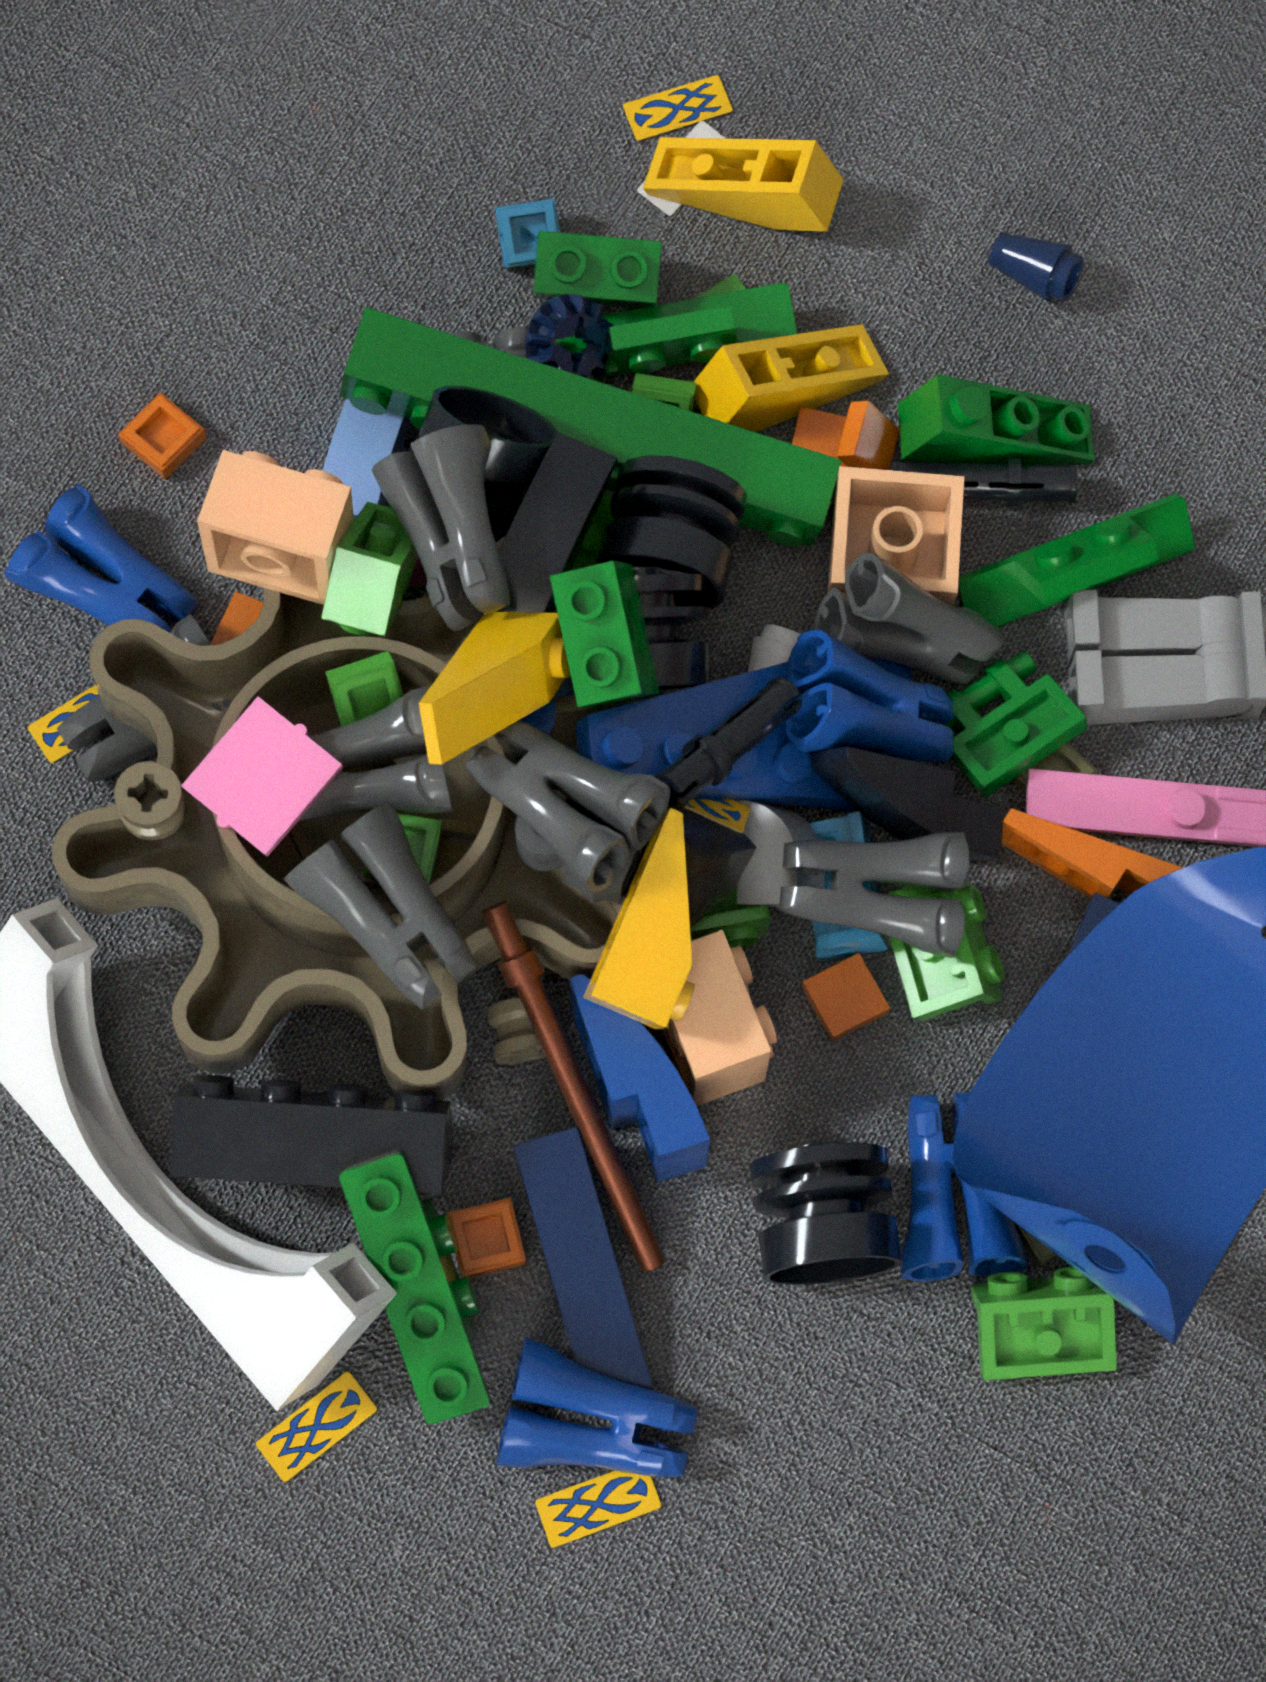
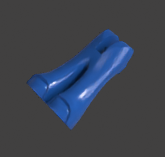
M79 484L65 491L53 505L45 521L46 536L39 530L27 536L15 550L5 570V577L18 586L77 608L108 626L121 620L141 619L171 633L172 629L151 610L141 605L142 601L176 624L189 614L194 616L200 608L199 602L189 591L146 559L112 527L90 493ZM63 551L79 559L90 568L94 569L98 573L108 578L113 583L97 577L96 575L90 573L88 570L80 566L77 562H75Z
M821 630L807 631L797 637V642L790 653L786 669L789 681L798 690L804 691L803 694L794 699V701L802 700L801 710L786 721V734L789 740L796 745L797 750L811 752L837 747H860L885 751L927 763H944L951 759L954 753L953 731L951 728L944 726V724L953 719V699L945 694L942 688L926 682L923 684L897 676Z
M970 1091L953 1093L952 1126L954 1134ZM936 1094L911 1096L907 1123L911 1166V1201L909 1221L901 1254V1279L912 1281L941 1280L957 1276L963 1268L962 1250L952 1194L951 1174H954L958 1180L963 1199L967 1236L968 1274L986 1277L995 1273L1016 1272L1026 1269L1028 1267L1026 1252L1013 1220L958 1179L952 1161L954 1143L944 1144L943 1125Z
M527 1337L524 1338L513 1382L512 1400L610 1420L611 1426L597 1427L572 1423L509 1405L500 1437L496 1465L511 1468L576 1465L652 1477H684L689 1452L666 1445L660 1441L639 1439L642 1424L657 1427L656 1430L693 1434L699 1411L698 1408L674 1396L606 1377L575 1363L546 1344Z

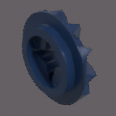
M558 295L542 304L533 315L525 339L526 358L596 380L608 374L604 366L608 356L614 353L609 336V327L614 325L604 318L600 311L601 304L592 302L582 297V295ZM575 334L576 338L582 339L583 343H586V349L571 354L569 350L563 349V346L555 345V340H564L565 337H573Z

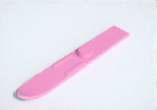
M1040 769L1027 770L1025 813L1076 831L1266 847V790Z

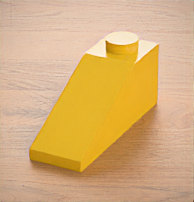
M660 137L643 190L650 196L774 230L827 232L844 179L816 140Z
M863 324L722 345L694 380L697 383L695 401L703 416L755 432L798 416L800 407L815 409L879 383L889 375V372Z
M484 613L419 702L429 764H444L551 701L565 678H569L571 675L558 613Z
M672 808L666 810L659 828L648 842L583 996L584 999L656 1030L666 1028L670 1018L678 1022L681 1020L695 988V984L686 981L692 967L683 813Z

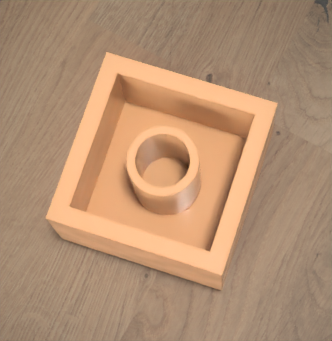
M222 450L197 520L208 572L324 605L336 546L354 521L351 486L344 485L338 477L322 470L310 469L306 473L282 467L275 459L260 452L245 451L240 455Z
M839 466L834 494L827 594L832 587L846 592V570L857 557L869 552L895 566L914 583L932 595L954 605L958 593L964 476Z
M723 930L691 941L692 967L686 981L695 984L694 992L681 1020L678 1022L670 1018L667 1027L662 1028L678 1072L696 1106L764 1082L769 1060L774 1058L771 1044L777 1043L776 1032L766 1007L762 1005L754 1008L750 999L747 984L753 982V976L745 953L740 945L730 948Z

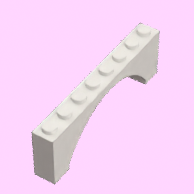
M58 898L13 914L0 932V1082L264 1397L278 1411L317 1387L394 1298L397 1292L354 1242L335 1253H311L280 1248L259 1242L229 1228L208 1215L186 1197L161 1171L143 1147L127 1120L113 1089L101 1051L92 998L91 956L98 947L97 943Z

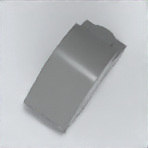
M740 800V803L750 808L743 833H739L706 818V826H684L685 852L710 856H738L737 904L779 907L780 888L782 886L801 887L817 885V888L824 889L825 874L818 873V875H812L802 871L782 868L785 843L819 840L810 824L790 809Z

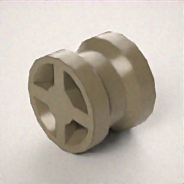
M153 761L139 762L125 769L117 779L114 789L115 804L123 824L130 833L137 838L153 841L172 835L181 826L186 814L185 797L179 779L170 768ZM148 788V794L140 801H137L136 798H139Z
M520 997L498 1002L486 1009L489 1025L497 1030L498 1041L493 1046L496 1063L508 1065L522 1064L546 1058Z

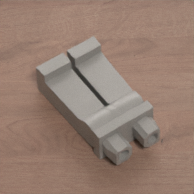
M1081 590L1070 595L1065 610L1068 665H1071L1068 672L1070 699L1086 716L1087 725L1223 717L1239 714V719L1259 718L1266 706V605L1261 604L1260 591L1241 592L1240 599L1223 595L1200 599L1098 597L1097 590Z

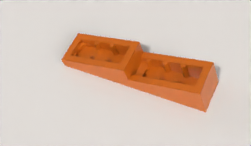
M1012 808L1003 820L1001 844L1092 899L1094 893L1110 898L1116 887L1131 895L1135 890L1153 880L1184 868Z

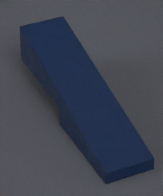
M570 1128L513 1145L514 1156L575 1363L606 1377L654 1390L578 1128Z

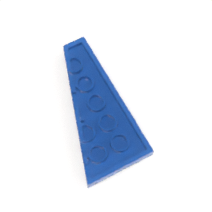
M869 659L881 668L911 680L908 666ZM787 662L588 714L575 723L578 753L616 771L654 776L682 755L683 746L697 734H702L703 737L709 734L718 724L745 702L747 703L773 678L780 677L789 681L786 671ZM798 690L800 695L804 693V691ZM794 699L791 702H789L786 705V707L790 705L794 701ZM786 721L779 725L774 732L750 752L737 760L732 766L730 776L718 786H712L711 783L696 795V797L857 811L836 793L811 765L812 753L816 751L803 752L796 749V745L789 740L786 734ZM852 747L856 749H861L869 752H874L878 754H883L891 757L921 763V761L905 758L885 751L869 748Z

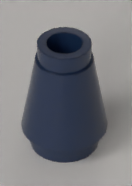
M1001 232L991 249L989 266L999 269L1000 272L1047 302H1050L1053 298L1065 302L1072 294L1079 280L1083 267V256L1073 253L1072 246L1069 244Z

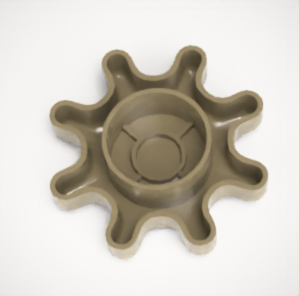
M503 537L496 543L498 551L500 550L505 537ZM262 587L264 604L258 619L242 634L220 645L199 646L184 641L153 623L141 619L121 620L107 626L96 637L90 650V670L105 709L117 720L145 735L153 742L158 749L156 762L164 764L174 771L182 785L257 697H260L294 726L304 724L308 730V735L341 727L326 677V671L388 651L394 661L403 696L411 690L425 686L429 690L478 621L459 631L451 630L436 608H433L429 594L416 600H403L400 611L385 637L377 634L360 636L343 630L339 623L322 619L324 605ZM553 696L557 715L556 723L550 736L578 753L575 723L588 714L645 700V698L642 697L591 708L577 707L575 696ZM224 698L232 701L229 707L223 706L222 701ZM212 704L220 705L223 712L213 708ZM494 735L443 764L452 812L422 814L396 810L397 813L442 821L443 829L433 877L429 886L465 939L478 967L460 982H456L447 970L432 957L434 953L427 944L413 954L420 963L424 962L431 978L442 994L423 1010L412 1003L396 988L354 937L328 914L303 899L284 880L288 873L327 842L334 840L394 922L401 923V917L387 894L376 880L364 878V865L340 837L347 827L369 811L300 820L271 854L266 857L231 827L229 829H222L216 821L218 816L182 787L186 804L184 821L175 833L164 839L149 841L137 838L126 829L116 804L88 810L71 817L58 830L52 844V862L68 898L81 910L95 915H110L143 907L166 906L182 912L200 930L203 936V947L196 964L178 990L172 1005V1024L186 1058L196 1067L213 1074L235 1072L247 1066L258 1055L276 1025L289 1012L305 1005L326 1004L352 1011L367 1023L375 1039L382 1071L392 1089L395 1091L402 1088L415 1091H435L436 1100L450 1095L462 1082L467 1068L466 1029L458 1002L463 985L484 965L501 958L482 911L494 904L506 901L526 947L535 948L542 965L567 979L580 974L591 979L625 899L623 895L620 904L605 900L591 903L581 891L574 886L563 883V868L543 872L533 870L523 863L518 856L515 844V824L518 815L485 791L465 767V764L481 746H486L498 752L514 765H517L518 761L502 748ZM427 754L342 769L341 772L375 770L426 756ZM148 788L139 798H136L137 801H140L148 794ZM553 790L564 802L576 808L579 806L558 790Z

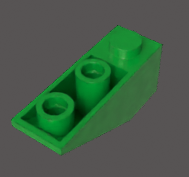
M940 374L934 376L897 404L902 460L911 462L1007 464V458H1021V464L1080 465L1091 464L1095 461L1090 405Z

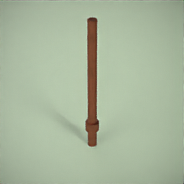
M503 901L483 910L482 914L502 957L497 962L508 988L515 987L641 1271L645 1272L655 1269L666 1260L541 981L540 975L545 972L535 948L526 947L507 902Z

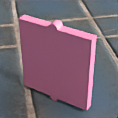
M257 697L181 786L218 816L216 821L222 829H229L231 827L268 857L344 767L308 737V730L304 724L294 726L260 697Z

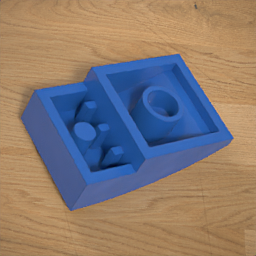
M583 974L570 977L571 1012L611 1130L637 1123L657 1183L706 1167L710 1137L684 1081L659 1043L640 1022L584 999L583 996L590 982L588 977Z

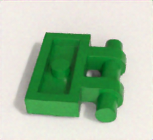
M1024 650L1006 662L998 659L984 668V677L960 693L957 690L947 693L953 699V719L944 724V726L960 731L959 734L953 737L954 753L951 759L984 798L1087 729L1086 716L1048 673L1028 687L1024 684L1022 680L1037 671L1033 659ZM997 697L1006 700L1005 703L982 718L977 713L979 709Z

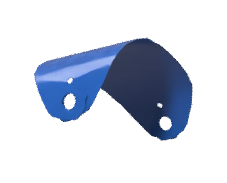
M1255 847L1198 861L1155 879L1128 896L1078 944L1035 994L1004 1037L970 1091L956 1126L952 1161L958 1179L1173 1345H1175L1210 1276L1266 1188V938L1262 936L1261 932L1263 926H1266V847Z

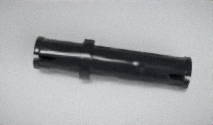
M1007 458V464L890 461V470L964 476L963 500H1005L1006 507H1019L1020 501L1075 503L1076 464H1021V458Z
M773 678L753 698L740 706L709 734H706L704 737L702 734H697L683 746L682 755L671 765L653 776L663 783L665 782L670 788V799L667 809L672 808L680 811L706 786H709L711 783L712 786H718L730 776L732 766L737 760L750 752L784 721H787L801 710L802 700H795L786 707L789 702L800 695L798 689L787 679Z

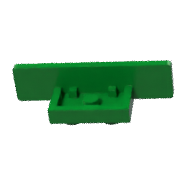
M777 283L603 315L604 318L614 325L609 327L610 344L613 346L614 353L608 356L604 366L608 374L599 378L631 372L650 373L660 370L665 366L687 362H710L722 345L797 334L789 286L786 283ZM575 334L573 337H565L564 340H555V345L563 346V349L569 350L571 354L586 349V343H583L582 339L576 338Z
M1175 493L961 575L958 578L957 593L960 606L980 613L987 621L998 627L1066 601L1071 594L1078 591L1097 589L1190 553L1194 550L1195 544L1186 500Z
M395 1152L344 1169L339 1177L366 1256L397 1292L385 1309L425 1421L428 1424H435L488 1406L490 1394L470 1341L474 1325L473 1316L481 1313L480 1304L471 1278L469 1276L459 1278L451 1254L458 1252L459 1247L447 1213L437 1216L431 1198L421 1201L407 1159L402 1152Z

